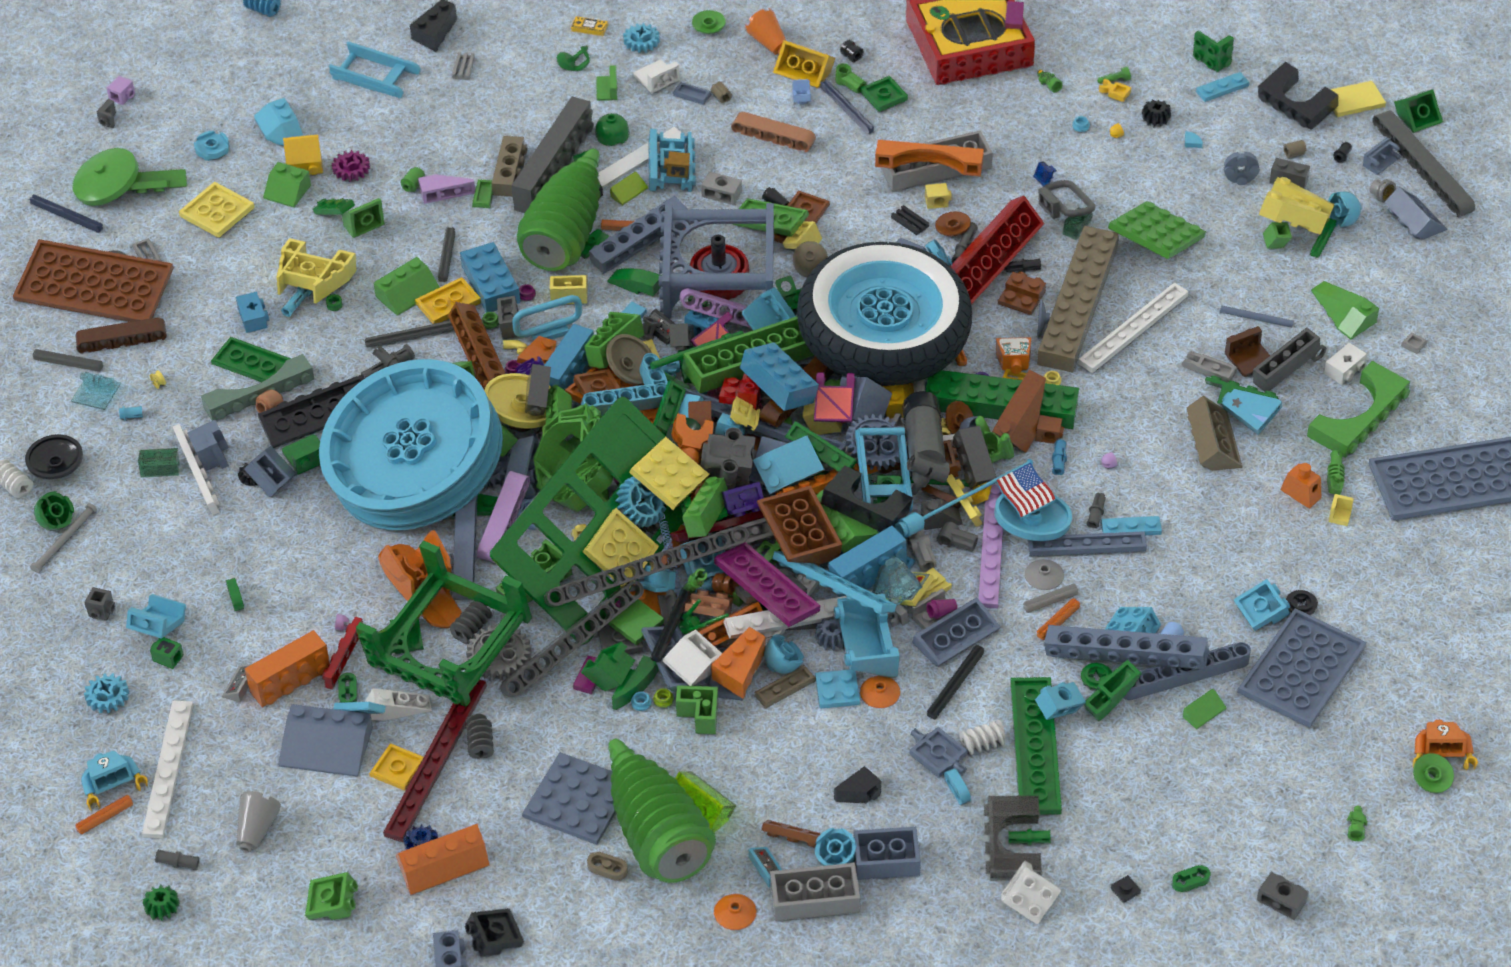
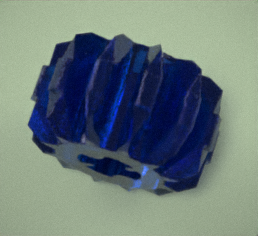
M422 823L418 828L413 826L412 831H407L406 837H404L405 849L407 850L437 839L438 832L436 829L432 830L430 825L424 827Z

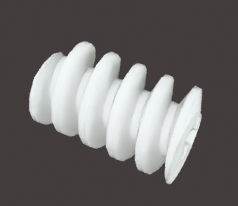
M8 459L0 460V485L15 498L28 494L33 488V481L24 475L22 471H19Z
M997 720L996 723L990 722L989 726L983 724L981 728L979 726L974 727L973 730L969 728L966 730V733L960 731L959 737L961 745L969 751L970 755H973L974 748L980 753L981 746H984L985 750H989L990 743L993 748H996V741H999L1000 745L1003 746L1005 732L1001 721Z

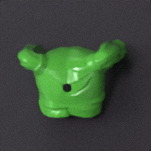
M978 416L975 423L981 428L991 462L995 463L1002 458L1012 459L1014 457V448L1009 434L1004 433L1000 438L990 431L983 416Z

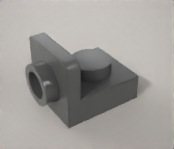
M107 99L96 111L98 122L102 126L114 128L115 104L113 100Z

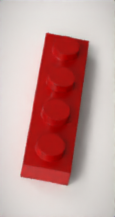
M355 616L352 623H349L346 628V635L340 639L337 652L333 653L329 667L323 672L322 679L325 682V688L333 690L359 640L356 626L360 622L363 623L362 618Z

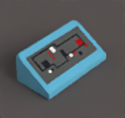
M767 847L748 849V857L767 886L771 887L770 871L782 870Z

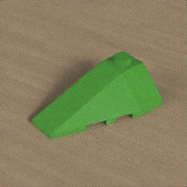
M1326 281L1311 289L1320 305L1327 311L1329 318L1335 323L1336 328L1349 339H1353L1377 323L1379 308L1367 298Z

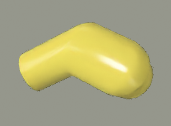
M503 340V349H517L518 355L527 348V345L521 341Z

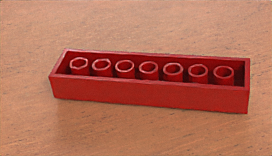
M1025 196L1011 200L950 266L963 281L968 291L971 305L1045 224Z

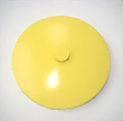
M518 373L504 374L493 378L486 385L484 391L495 408L500 422L518 428H537L546 424V410L544 416H533L530 413H525L526 389L529 375Z

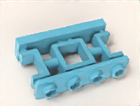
M650 129L648 141L649 191H656L657 186L663 189L664 183L681 184V190L688 188V192H691L692 186L696 184V175H693L696 164L692 163V161H695V151L692 150L695 147V138H692V132H688V136H684V133H681L680 139L664 138L663 132L657 134V129ZM657 142H659L660 154L657 153ZM684 143L687 144V153H690L687 180L685 178L667 176V169H664V158H668L669 151L685 153ZM657 166L660 167V178L657 175Z

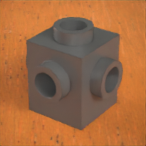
M92 587L85 600V608L89 617L108 620L110 614L115 610V602L113 601L111 591Z

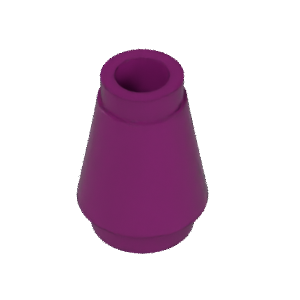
M955 599L931 600L926 605L928 616L939 619L957 609Z

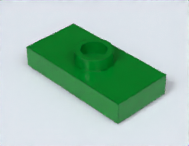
M600 229L592 232L585 243L581 257L587 259L590 256L589 251L594 246L604 242L609 235Z

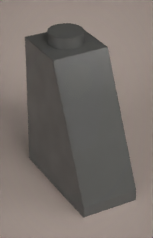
M532 364L527 380L525 413H530L533 416H544L547 406L551 367Z

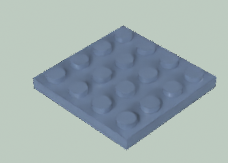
M559 752L524 809L522 817L597 845L616 814L611 796L612 771Z

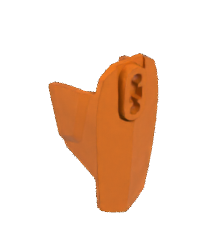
M432 530L427 534L424 541L440 547L446 569L451 573L450 557L435 530ZM405 544L386 545L378 555L379 563L384 573L408 602L428 576L420 548L418 547L415 550L410 545ZM442 587L421 616L431 626L450 628V625L455 622L462 611L450 595V590Z

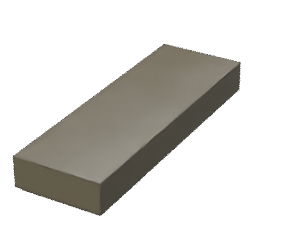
M803 665L794 672L788 673L755 691L754 696L765 708H768L816 681V678Z

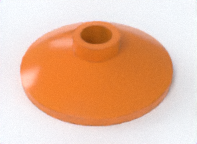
M873 676L865 680L861 685L860 696L871 707L887 708L895 704L899 699L900 687L891 678Z
M742 894L726 895L716 903L714 908L716 921L722 927L730 930H740L748 927L755 920L757 913L754 902Z

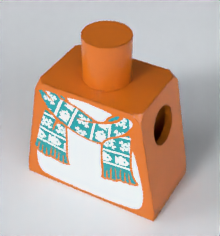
M1031 337L996 338V356L1002 370L1011 369L1013 374H1019L1022 370L1029 369Z

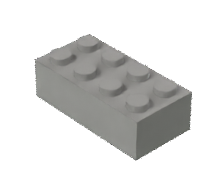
M855 863L770 871L775 921L860 913V894Z

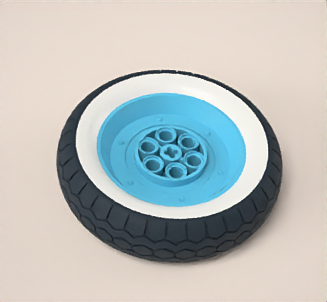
M867 242L833 253L812 270L799 294L797 318L801 335L807 347L829 369L843 377H847L848 373H854L855 377H867L879 385L882 384V386H894L921 381L940 372L952 363L962 351L969 337L972 325V306L968 291L961 278L947 263L934 254L911 245H901V243Z

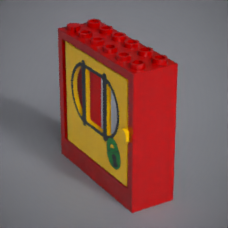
M906 0V22L936 85L1034 66L1035 39L1024 18L1022 29L1005 28L1007 1L1015 2V0ZM986 14L997 17L1003 23L1004 29L998 36L995 35ZM979 15L990 38L969 42L957 18ZM948 21L953 22L962 43L951 40L944 33V26Z

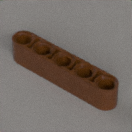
M150 318L83 329L75 334L76 348L81 354L87 351L88 353L102 351V349L106 348L107 350L120 348L124 345L126 347L138 345L139 343L157 342V340L161 339L163 341L167 337L165 321L162 318Z

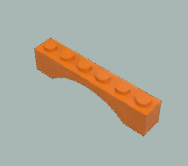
M878 139L875 167L895 168L913 162H933L949 166L963 175L981 177L984 149Z

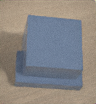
M215 420L187 432L195 452L206 471L218 465L222 469L229 467L222 452L228 449L229 446Z

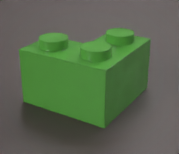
M677 685V716L695 717L696 734H716L719 702L718 687Z

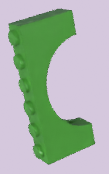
M1371 361L1362 370L1360 383L1370 391L1374 400L1372 406L1363 414L1348 419H1333L1319 414L1309 424L1307 437L1332 451L1337 450L1338 454L1339 451L1342 452L1343 457L1346 458L1350 453L1353 454L1356 451L1360 442L1364 443L1371 431L1375 432L1381 420L1385 421L1391 410L1395 411L1402 399L1405 400L1409 396V380Z

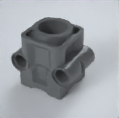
M729 428L726 430L725 436L709 434L708 443H703L701 467L709 473L708 478H724L728 490L750 484L749 475L752 469V449L755 445V437L742 436V432L738 428Z

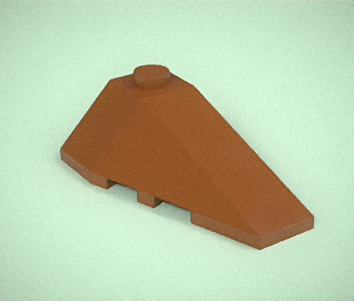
M1030 369L992 431L1000 438L1004 433L1009 434L1013 447L1027 453L1036 437L1046 382L1045 377Z

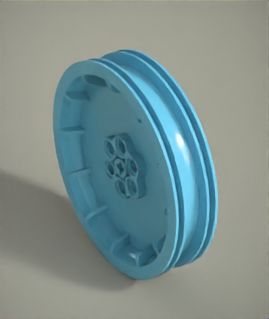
M419 359L405 361L373 373L354 386L340 400L330 414L322 432L319 447L320 465L329 486L336 493L345 509L356 519L372 527L385 530L416 529L449 517L468 504L483 489L492 476L500 458L503 441L502 426L499 416L483 387L468 371L455 364L441 360Z

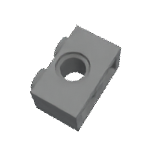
M710 171L701 184V197L735 205L742 193L741 179Z

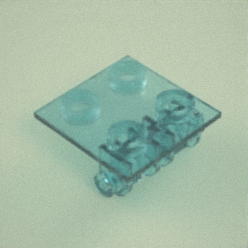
M87 371L85 373L82 372L80 379L83 382L71 402L105 410L121 383L112 377L99 376V374L94 375Z

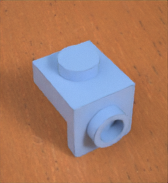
M809 79L793 80V101L797 102V104H806L807 101H811Z

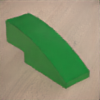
M623 268L616 269L607 282L637 295L642 292L654 297L661 288L659 287V276L662 275L642 269Z
M643 655L636 670L630 669L623 683L617 687L612 696V707L614 710L631 702L635 693L643 692L649 686L659 671L656 661H652L651 657Z
M1127 659L1097 685L1098 690L1085 700V709L1098 721H1101L1126 696L1141 676V672Z

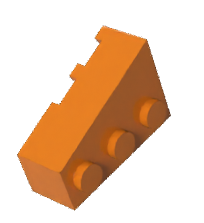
M749 627L711 664L712 680L744 699L746 690L752 682V677L764 656L766 647L765 636Z

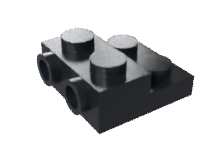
M510 908L471 912L465 924L466 933L471 934L473 938V950L478 951L481 957L500 955L502 949L522 947L524 943Z

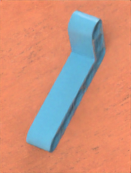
M652 353L643 356L639 371L644 385L586 393L582 398L581 405L587 403L589 406H595L601 411V416L606 413L619 397H626L639 411L659 408L668 381L662 367L651 369L650 367L651 362L659 360L658 356Z

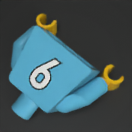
M115 751L95 755L93 759L87 762L88 769L84 771L81 777L85 796H88L86 804L91 811L90 806L92 803H97L99 808L101 806L99 799L94 796L95 793L96 795L132 780L133 777L135 778L137 790L141 791L139 783H145L148 787L147 777L140 775L141 771L133 758L119 755Z

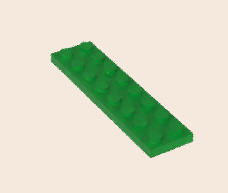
M1051 677L1010 678L1020 815H1061L1062 813L1054 718L1046 720L1035 701L1041 694V689L1046 686L1052 687Z

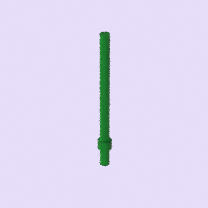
M738 331L733 334H724L716 340L650 363L651 369H656L682 360L686 352L744 333L743 331Z

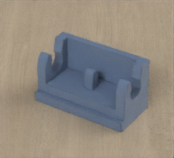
M1386 137L1364 154L1362 166L1379 175L1400 159V155L1393 151V149L1398 151L1400 147Z

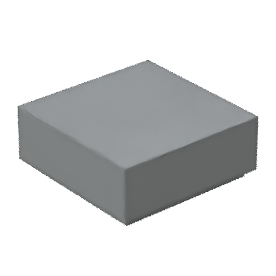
M1411 332L1402 342L1401 346L1418 354L1427 344V340Z

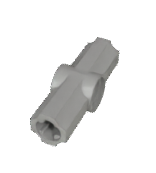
M921 530L907 537L909 550L911 549L913 552L911 555H915L920 570L927 572L931 568H935L937 562L932 552L928 534L925 535L924 531Z

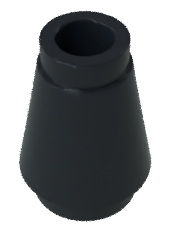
M768 187L762 195L764 202L784 206L789 204V201L775 188Z

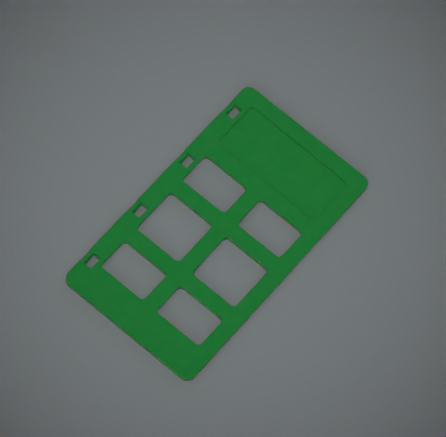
M626 397L616 399L490 550L491 559L509 577L522 582L525 592L565 631L588 612L576 601L557 607H548L544 602V594L560 586V581L573 565L577 566L587 577L602 572L583 553V550L611 511L620 505V503L616 502V499L619 497L616 494L620 490L619 487L608 501L604 502L576 474L577 468L590 454L621 485L626 479L633 477L629 473L631 468L666 437ZM564 484L595 513L594 518L574 542L543 514V509ZM664 505L666 507L665 512H663L665 519H662L660 523H662L661 526L667 523L668 527L666 529L660 527L651 539L659 546L654 554L661 552L665 547L663 541L660 544L656 540L660 534L662 535L661 529L672 533L677 531L680 525H683V514L679 505L674 510L668 505ZM531 524L535 525L562 552V557L549 573L545 572L517 544L518 539ZM606 575V581L609 584H613V581ZM619 585L602 591L604 593V598L600 601V603L621 586ZM551 593L550 600L557 603L559 600L558 595ZM601 609L599 615L602 619H605L606 613ZM586 621L584 627L587 631H590L591 625ZM571 633L570 636L576 641L575 635ZM594 635L591 636V637H590L587 641H585L582 645H585V644L589 643L590 640L594 637Z

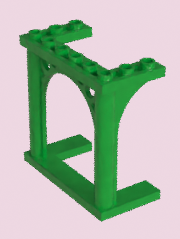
M423 540L419 548L428 573L426 579L387 627L377 631V629L360 622L356 626V631L367 663L370 666L381 668L386 673L394 674L405 682H412L423 690L428 689L439 697L443 696L450 699L454 704H461L467 707L471 701L469 697L471 690L521 623L525 622L528 624L532 619L522 582L505 575L501 581L505 596L448 572L440 547ZM442 587L506 614L480 650L471 659L460 665L442 659L438 664L439 668L428 667L415 660L409 652L408 636L411 628ZM397 651L405 652L401 657L398 658L391 656L394 652Z

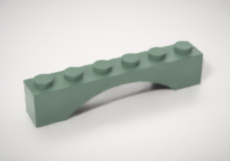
M304 354L286 360L276 374L257 385L241 389H216L201 395L203 408L212 421L223 419L229 414L240 412L246 407L256 405L257 397L267 390L273 389L278 393L291 391L299 385L308 384L314 380L313 368Z

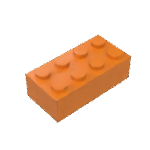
M312 630L244 668L249 692L260 706L264 707L273 704L283 695L291 694L294 689L308 684L315 677L323 675L324 670L330 665L327 645Z

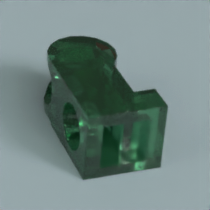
M1093 213L1078 217H1067L1064 220L1062 234L1077 240L1083 227L1088 226L1091 222Z

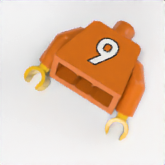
M1441 719L1428 722L1426 729L1421 730L1415 738L1414 754H1416V757L1413 760V767L1419 757L1428 753L1438 754L1442 757H1465L1466 755V760L1463 764L1465 770H1468L1469 763L1473 765L1474 770L1478 764L1477 758L1472 756L1474 750L1471 736L1461 730L1455 722H1444Z

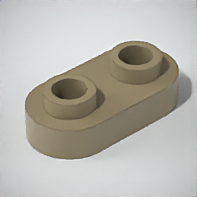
M593 852L587 858L588 869L594 874L612 880H622L627 876V863L621 858L603 852Z

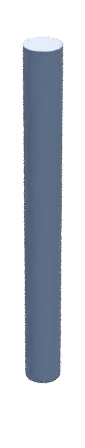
M1221 305L1220 309L1221 313L1291 328L1294 320Z

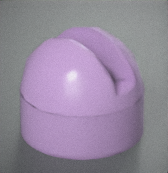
M1112 452L1102 457V466L1105 468L1117 466L1116 457Z
M337 614L335 630H345L348 625H345L344 622H349L348 617Z

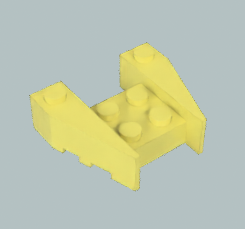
M1277 177L1272 190L1267 193L1258 215L1279 223L1285 220L1291 223L1290 226L1296 228L1300 226L1308 229L1310 232L1321 235L1334 204L1292 183L1288 178Z
M289 238L281 249V258L276 277L278 295H281L288 285L313 291L314 303H318L352 278L357 271L356 253L338 250L332 259L307 254L306 242Z

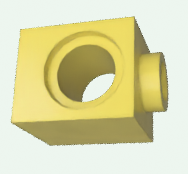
M946 183L925 185L927 209L948 207V201H951V190L947 189Z

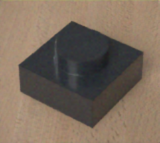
M1129 875L1111 884L1112 891L1123 903L1141 893V889Z

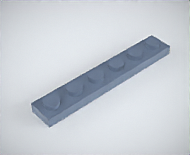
M1145 531L1063 535L1049 541H1027L1029 556L1142 552L1147 550Z

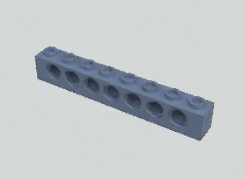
M1056 625L1048 626L1044 641L1046 655L1055 658L1062 657L1123 663L1128 659L1132 664H1148L1153 666L1205 669L1209 654L1207 637Z

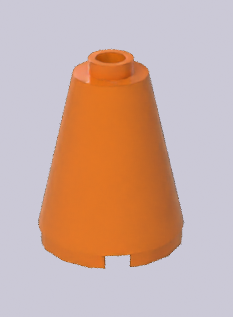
M768 8V11L762 9L749 18L750 23L748 26L747 24L745 25V30L764 47L777 55L786 38L774 11Z

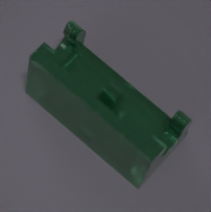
M178 448L140 450L138 465L141 478L179 476L178 466H180Z

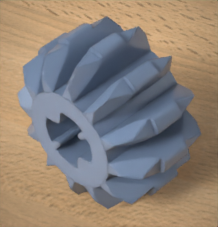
M831 617L828 621L822 619L821 624L816 626L815 638L819 646L824 645L825 650L831 647L834 651L835 646L841 649L844 644L838 619L832 620Z

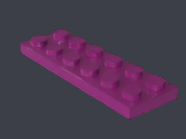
M746 542L714 557V564L788 627L820 612V604Z

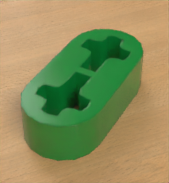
M236 578L225 580L234 611L244 609Z
M343 673L338 679L340 703L357 702L358 700L357 680L353 673ZM346 680H350L349 687H346ZM350 693V700H346V694Z
M1197 865L1179 871L1173 875L1172 887L1177 892H1187L1204 886L1210 881L1211 872L1204 865ZM1197 873L1205 875L1204 878H1201V876H1197ZM1181 879L1182 882L1185 881V884L1183 885L1181 882L1178 883V880Z

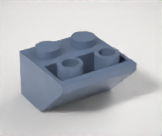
M272 446L261 452L244 469L269 497L297 474Z

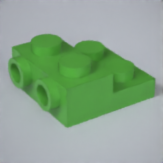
M348 872L310 880L305 911L307 919L312 920L328 916L331 920L351 917V910H354L356 907L353 895L354 892L358 891L357 881Z

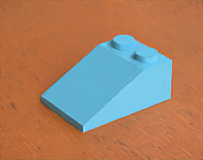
M808 436L771 450L753 460L769 494L772 496L776 495L775 493L781 491L784 487L794 486L800 481H804L824 470Z

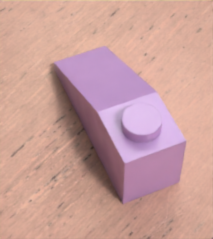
M436 174L418 178L424 204L475 193L474 179Z

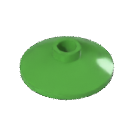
M714 10L698 12L692 18L693 28L705 34H712L722 30L726 23L725 17L720 12Z
M1428 753L1419 757L1414 764V778L1425 791L1442 793L1452 785L1454 780L1453 768L1444 757ZM1428 773H1431L1434 776V779L1431 778Z

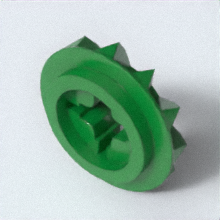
M1091 663L1082 669L1081 680L1084 686H1089L1090 690L1092 688L1098 690L1097 685L1108 677L1112 671L1102 663ZM1095 672L1100 677L1099 681L1094 678Z

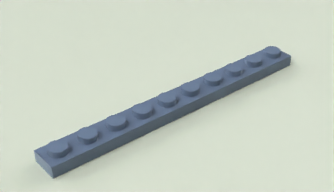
M685 388L684 397L686 394L701 396L704 399L703 401H711L712 417L720 418L722 413L731 415L732 404L719 403L718 399ZM758 421V426L754 431L777 438L780 441L791 442L785 438V435L792 425L783 422L778 428H775L763 421ZM743 425L746 429H752L749 425L747 427ZM817 434L841 451H846L844 443Z

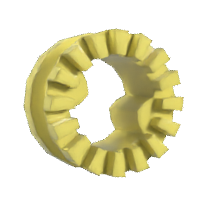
M159 370L155 371V374L151 373L149 375L150 380L153 381L152 384L157 389L160 388V385H166L165 378Z

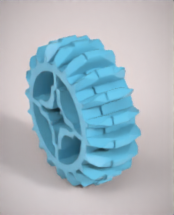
M634 476L626 479L620 485V490L616 493L619 496L616 502L620 503L617 509H621L622 514L635 525L638 524L639 528L656 524L664 516L663 512L666 510L665 503Z

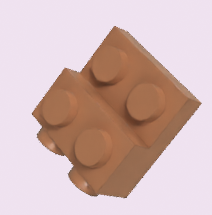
M697 589V592L691 593L690 601L685 604V611L688 612L692 605L698 599H701L700 604L693 613L718 617L726 613L731 614L733 598L728 597L727 593L717 592L716 595L709 594L708 590Z

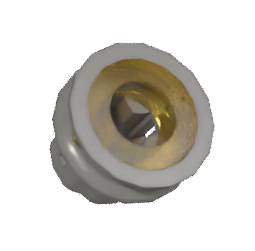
M1375 179L1370 186V193L1374 194L1376 199L1383 203L1396 190V184L1388 179L1382 181Z

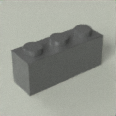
M980 426L959 429L953 436V445L957 448L959 462L963 466L964 478L966 483L969 484V488L973 489L978 485L997 478Z

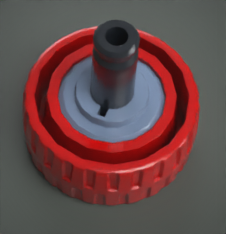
M720 234L712 236L711 245L698 250L691 258L689 266L699 271L708 273H750L746 255L740 249L725 244V237ZM702 290L700 292L730 300L741 295L745 290Z

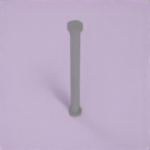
M88 503L83 513L40 559L30 565L32 571L40 573L47 561L88 517L97 512V508L93 504Z

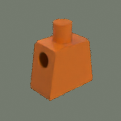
M1297 464L1287 473L1280 490L1310 509L1322 498L1321 477L1311 470L1310 464Z

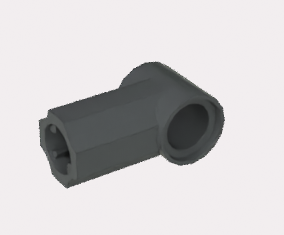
M945 522L936 539L940 545H947L948 548L954 545L974 551L978 542V535L960 530L953 522Z

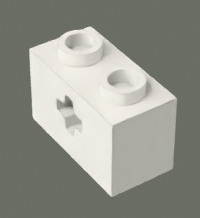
M1348 343L1326 361L1324 374L1340 385L1346 381L1349 382L1355 373L1361 372L1365 368L1367 354L1351 343Z

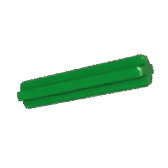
M1327 219L1321 235L1319 234L1311 249V256L1320 257L1336 227L1337 221L1335 219Z

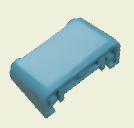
M877 594L878 596L886 599L885 594ZM847 598L837 599V607H834V617L839 620L846 651V654H844L845 665L849 666L850 670L888 678L897 677L900 655L898 648L893 647L887 623V612L885 615L874 612L873 608L861 606L859 601Z

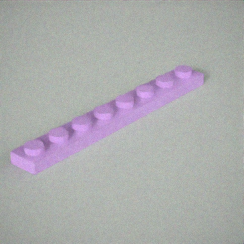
M993 484L989 498L985 501L979 600L985 608H998L1003 528L995 518L994 509L996 501L1002 495V492L998 485Z

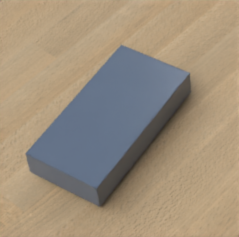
M680 82L673 91V96L704 105L711 96V91Z

